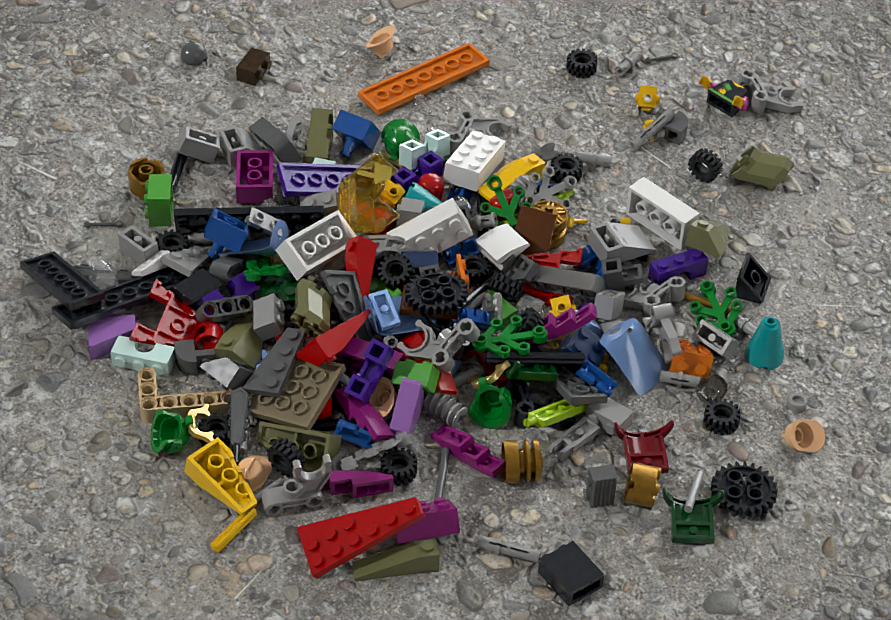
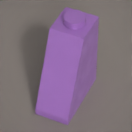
M135 315L106 317L95 323H89L90 360L111 353L118 336L130 338L136 323H139L135 321Z
M402 378L389 427L394 439H396V434L403 431L413 435L425 400L422 382Z

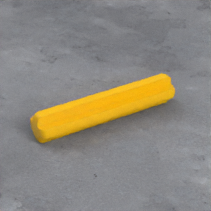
M252 508L243 515H239L211 542V549L217 553L220 552L256 517V509Z

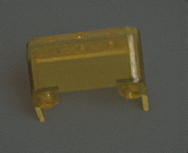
M378 153L343 179L338 187V211L351 229L357 233L376 234L382 232L386 226L400 216V213L379 198L385 191V181L398 172V169Z

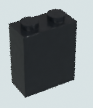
M574 541L561 545L557 550L544 554L539 559L538 573L568 606L603 587L604 573Z

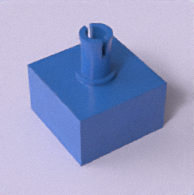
M340 110L332 127L335 133L342 140L346 141L340 155L349 159L356 145L373 151L381 134V131L372 121L344 110Z
M214 208L204 231V237L214 242L208 255L210 257L214 255V259L217 260L220 257L218 254L222 253L224 247L238 253L248 235L247 223Z

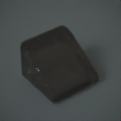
M546 341L542 344H537L542 352H560L563 349L562 345L556 342Z

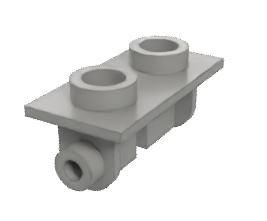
M254 207L251 208L250 215L245 219L247 226L258 230L262 228V232L272 236L273 228L278 219ZM279 228V229H278V237H281V236H282V230H281V228Z

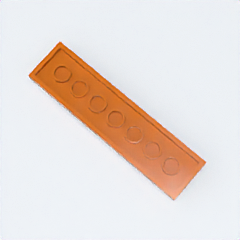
M469 42L358 91V97L377 115H380L489 66L490 60Z

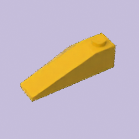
M533 153L506 163L494 175H497L502 180L503 185L501 189L503 191L508 189L515 178H518L520 175L526 174L529 176L536 172L542 180V171L545 168L546 162ZM487 181L478 189V193L488 201L496 195L487 186ZM494 182L492 186L497 187L498 182Z
M218 437L187 457L184 472L198 486L228 507L243 515L257 505L258 502L249 484L245 482L241 474L242 470L237 466L232 451Z

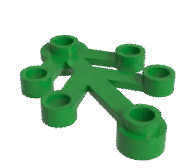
M492 175L487 179V186L495 192L502 209L484 202L481 204L480 210L483 214L495 212L497 216L506 218L510 224L509 226L515 230L517 221L514 214L520 198L525 195V190L521 186H516L509 205L501 189L503 185L502 180L497 175ZM494 182H498L497 187L492 186ZM521 189L522 193L520 195H517V190ZM523 202V203L521 204V205H524V206H526V205H529L530 207L532 206L529 202ZM485 206H489L487 211L483 210Z
M259 257L261 269L258 267V261L248 260L246 261V268L248 270L244 271V275L248 281H260L261 276H285L290 270L284 262L269 266V257Z
M708 280L704 281L700 286V291L703 297L709 299L713 309L701 306L698 301L691 302L689 305L693 314H701L695 318L696 324L698 326L699 321L703 319L732 337L736 330L734 322L739 313L744 309L740 300L733 301L737 297V291L734 287L726 288V297L720 306L715 296L716 287L714 283ZM731 304L732 311L726 319L724 315ZM706 316L717 318L718 322L709 321Z
M514 315L510 318V324L500 335L492 337L496 331H500L503 328V321L500 318H494L491 320V327L484 334H480L476 341L471 342V345L477 352L490 350L501 358H508L510 356V348L517 351L520 355H528L530 353L529 343H517L515 341L532 339L533 342L542 344L547 341V330L543 326H536L532 331L512 334L517 328L522 326L521 316Z

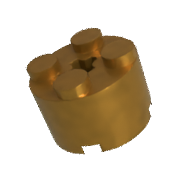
M139 158L129 165V189L132 194L143 201L144 194H147L145 192V182H149V174H165L164 165L154 158L153 161L148 160V158Z
M632 462L628 472V482L625 485L624 502L653 508L655 496L659 492L660 484H657V480L660 478L661 468Z

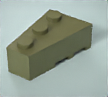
M312 108L310 127L307 131L308 140L305 141L306 152H303L304 163L312 164L315 157L330 160L334 130L332 129L333 109Z

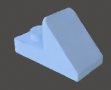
M385 289L369 294L368 297L375 321H378L381 331L400 326L401 322L388 290Z

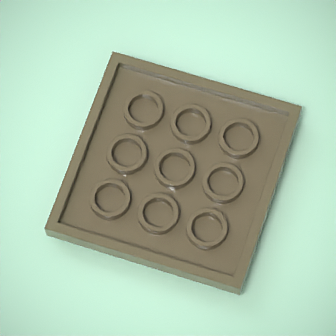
M297 358L280 398L249 394L251 398V405L247 408L250 410L249 415L285 426L311 430L346 371L345 365L332 362L329 365L323 363L320 366H316Z

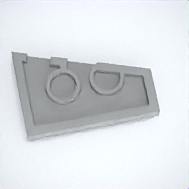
M194 246L193 248L162 255L161 263L189 277L193 272H197L199 267H203L209 262L210 256L208 252L204 251V248Z

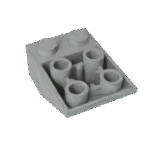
M605 222L590 227L588 244L600 260L620 257L622 263L656 251L638 225Z

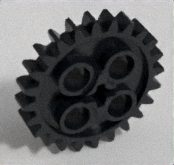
M437 269L436 273H433L429 270V274L422 272V276L415 275V279H410V283L406 284L405 299L408 302V307H412L413 311L418 310L419 314L426 312V316L432 313L434 317L437 314H441L443 317L446 312L450 315L452 310L458 312L459 307L463 308L464 303H467L468 285L465 284L464 279L461 280L460 275L454 277V272L447 274V270H445L443 273H440V270Z
M736 461L735 466L728 463L727 468L721 466L720 471L716 470L715 476L712 477L711 496H714L720 490H724V497L719 504V509L726 508V513L734 512V517L739 513L743 519L745 514H748L750 518H753L754 513L760 517L761 512L767 514L768 508L772 509L773 504L776 503L778 489H776L777 482H773L774 476L768 477L769 471L762 472V466L757 469L754 468V463L750 466H747L746 461H744L743 465ZM743 477H746L745 503L742 502Z

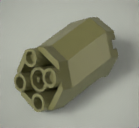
M751 146L741 154L743 158L740 161H735L729 173L738 180L761 184L770 191H773L780 182L784 183L789 178L788 173L795 164L784 155L760 151L756 147Z
M301 279L295 288L296 310L290 320L297 324L300 329L306 330L308 337L310 334L317 337L330 330V306L333 299L325 289L321 288L320 291L316 289L317 284L313 281Z

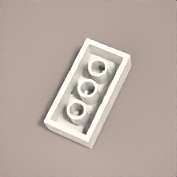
M472 131L446 161L443 181L477 192L503 160L506 141L495 136L485 135L479 131Z
M645 177L629 187L626 214L679 250L687 247L685 243L690 225L699 219V213Z
M451 198L387 232V235L400 236L405 239L404 244H392V247H398L402 250L401 252L438 251L440 253L472 236L473 232L467 218L454 199Z
M337 210L287 238L275 251L298 281L345 254L346 243L349 239L356 237V234Z

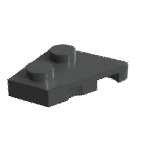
M520 253L505 276H509L521 284L527 283L537 275L540 265Z

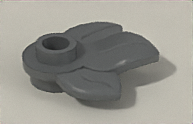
M547 143L541 149H535L531 154L534 153L547 164V161L558 156L560 151H554V143Z

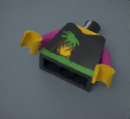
M703 75L699 84L708 90L706 103L731 118L739 110H747L749 99L747 97L748 86L745 82L737 84L732 80H726L722 83L713 84L707 76Z

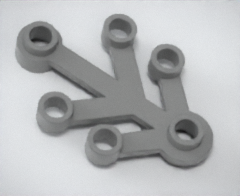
M547 166L542 171L543 177L539 193L534 195L535 185L540 182L541 177L536 172L532 173L528 177L527 191L524 197L520 198V208L521 204L527 202L528 199L531 205L540 200L555 201L563 206L564 202L567 205L565 208L568 210L571 207L569 199L561 200L552 195L562 190L572 191L577 186L576 178L566 176L561 180V183L548 188L550 178L555 174L553 167Z
M406 431L395 435L396 439L392 438L385 442H374L371 444L372 448L367 450L361 448L353 452L355 458L350 455L340 460L342 463L340 464L341 469H354L358 466L356 461L362 458H369L384 449L386 450L396 445L397 448L412 442V434H407Z

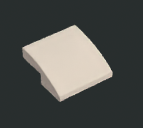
M508 224L497 226L475 240L477 245L498 265L511 255L517 257L530 246Z

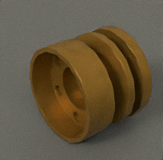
M544 200L535 203L531 208L558 215L549 250L560 247L566 239L568 219L566 208L555 201Z
M538 439L531 440V448H529L528 440H523L522 449H519L516 440L502 441L501 459L506 461V469L502 471L504 483H518L522 473L525 482H530L531 473L533 481L540 482L543 458Z

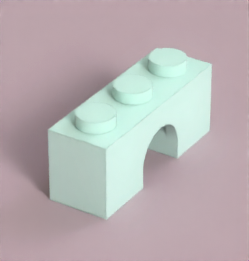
M437 129L425 134L424 145L413 139L400 144L399 164L409 170H415L418 158L429 151H433L441 158L449 155L451 135Z
M118 336L111 350L112 365L136 371L149 367L155 370L156 375L168 377L176 361L175 347L156 343L151 351L139 352L138 342L130 341L129 337Z

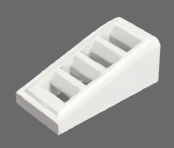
M161 250L134 269L131 272L132 275L145 276L169 267L161 263L162 255L169 254L170 251Z

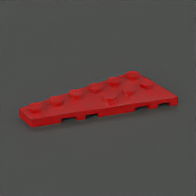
M417 497L302 525L297 527L312 576L317 579L426 516Z

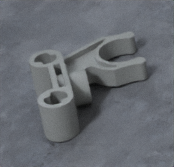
M743 69L741 71L738 84L741 82L747 84V91L751 98L749 108L752 112L760 114L764 112L765 108L785 113L802 112L803 102L790 103L782 98L784 96H793V86L778 87L775 92H771L769 84L767 82L761 83L754 71L750 69Z
M461 111L457 125L459 131L448 133L451 135L450 155L458 149L472 131H479L492 137L494 135L490 133V130L501 129L509 133L512 123L500 118H475V114L472 111Z
M674 276L661 285L651 284L646 291L642 290L641 283L627 285L625 287L631 288L633 292L625 294L623 307L643 310L644 318L650 317L651 306L667 304L671 300L678 302L685 298V279L680 276Z
M670 303L651 306L650 317L641 319V324L647 334H652L653 338L656 339L660 338V348L664 364L671 363L673 356L682 354L679 337L672 324L674 311Z
M465 318L452 331L448 328L444 329L436 340L432 328L425 325L421 320H417L415 325L418 329L425 332L423 344L418 348L409 349L403 342H399L397 348L410 359L430 361L440 371L449 372L455 365L452 358L465 341H476L480 336V329L471 319Z
M323 455L324 463L322 467L313 472H303L300 460H294L292 462L294 479L287 480L283 486L269 488L262 492L261 499L265 513L268 516H276L283 511V508L304 504L311 509L322 506L324 498L321 489L332 475L330 455Z

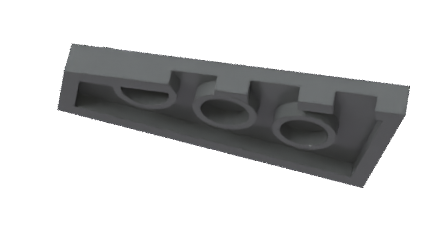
M324 270L320 273L343 323L366 311L355 271ZM366 318L353 337L371 342L373 337L368 318Z
M287 328L243 386V389L249 394L280 398L296 363L297 356L295 354L302 349L308 335L306 330Z
M560 364L554 365L558 373L557 381L549 382L570 405L580 406L581 404L607 403L608 396L606 394H598L597 388L594 386L589 388L586 386L585 380L576 378L575 374Z

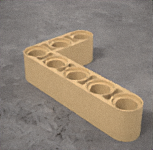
M146 367L138 372L141 420L145 423H152L158 410H163L167 413H177V415L185 419L190 410L202 408L206 403L209 404L208 411L210 416H213V413H216L217 416L223 413V417L228 415V408L230 407L228 395L231 394L232 390L158 396L155 370ZM196 416L195 420H200L202 417Z

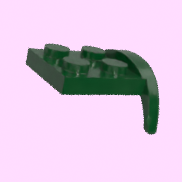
M287 273L285 276L261 277L262 297L274 293L278 299L283 301L284 306H287V304H290V306L295 305V288L300 280L297 281L292 273ZM308 275L302 279L309 280Z
M517 361L514 364H510L503 371L507 379L526 382L530 380H540L542 382L557 381L558 376L553 364H521Z
M662 488L663 498L670 506L672 543L714 544L713 507L723 499L724 490H720L709 498L695 500L692 512L687 513L684 511L687 500L677 498L671 495L666 488Z

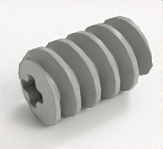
M435 390V394H428L424 400V408L452 428L459 427L468 414L467 407L462 408V404L456 403V399H451L449 394L445 395V393H439L437 390Z

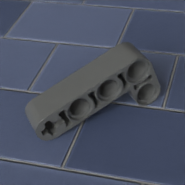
M261 117L248 127L257 140L269 150H273V153L281 163H298L302 160V157L291 141L264 117Z
M540 265L537 275L529 282V286L535 290L584 298L585 302H592L593 304H595L596 294L607 289L604 278L599 275Z

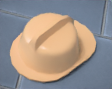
M386 26L378 30L366 44V47L370 48L373 54L378 55L379 58L385 57L393 48L392 36L396 31L395 26Z
M381 377L371 399L368 401L382 418L386 417L393 410L398 396L397 390L389 378Z
M797 419L786 427L785 433L781 434V437L785 438L786 444L790 448L802 452L819 451L825 443V431L822 425L815 420Z
M259 455L246 457L237 465L242 470L241 474L245 482L249 484L252 492L259 490L264 485L272 471V463L264 456Z

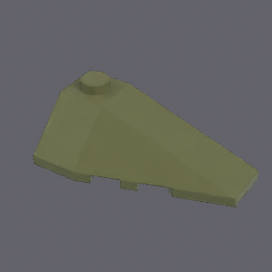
M697 219L690 225L685 245L720 258L727 250L729 226L714 220Z
M249 312L221 336L214 348L217 359L227 357L244 363L255 371L256 365L262 359L264 341L253 330V313Z
M260 421L257 442L269 449L278 439L287 438L289 442H294V446L297 445L299 447V451L303 452L301 455L305 457V464L302 469L306 472H313L322 467L324 463L323 455L329 454L331 460L337 455L342 435Z
M436 538L397 543L353 561L354 580L361 581L439 571L440 554Z

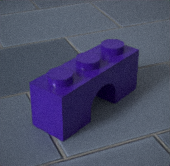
M429 151L418 158L417 166L413 172L404 166L392 173L391 181L401 185L407 194L412 183L418 184L422 175L435 173L440 177L443 176V159L433 151Z
M691 249L650 262L648 279L652 284L661 285L671 277L677 276L682 272L685 273L689 280L704 276L707 272L708 257L702 251Z
M244 271L225 285L230 292V297L247 295L253 299L255 297L254 293L259 289L254 281L246 280ZM215 289L202 297L196 305L199 308L206 301L227 297L222 296ZM222 306V309L227 312L228 310ZM204 309V312L210 315L209 311Z
M372 338L363 355L365 361L362 369L357 375L353 373L344 392L367 405L395 351L390 346Z

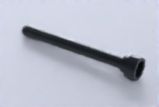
M498 269L488 273L487 280L468 295L467 303H464V307H467L487 290V286L494 273H500L501 275L503 273Z

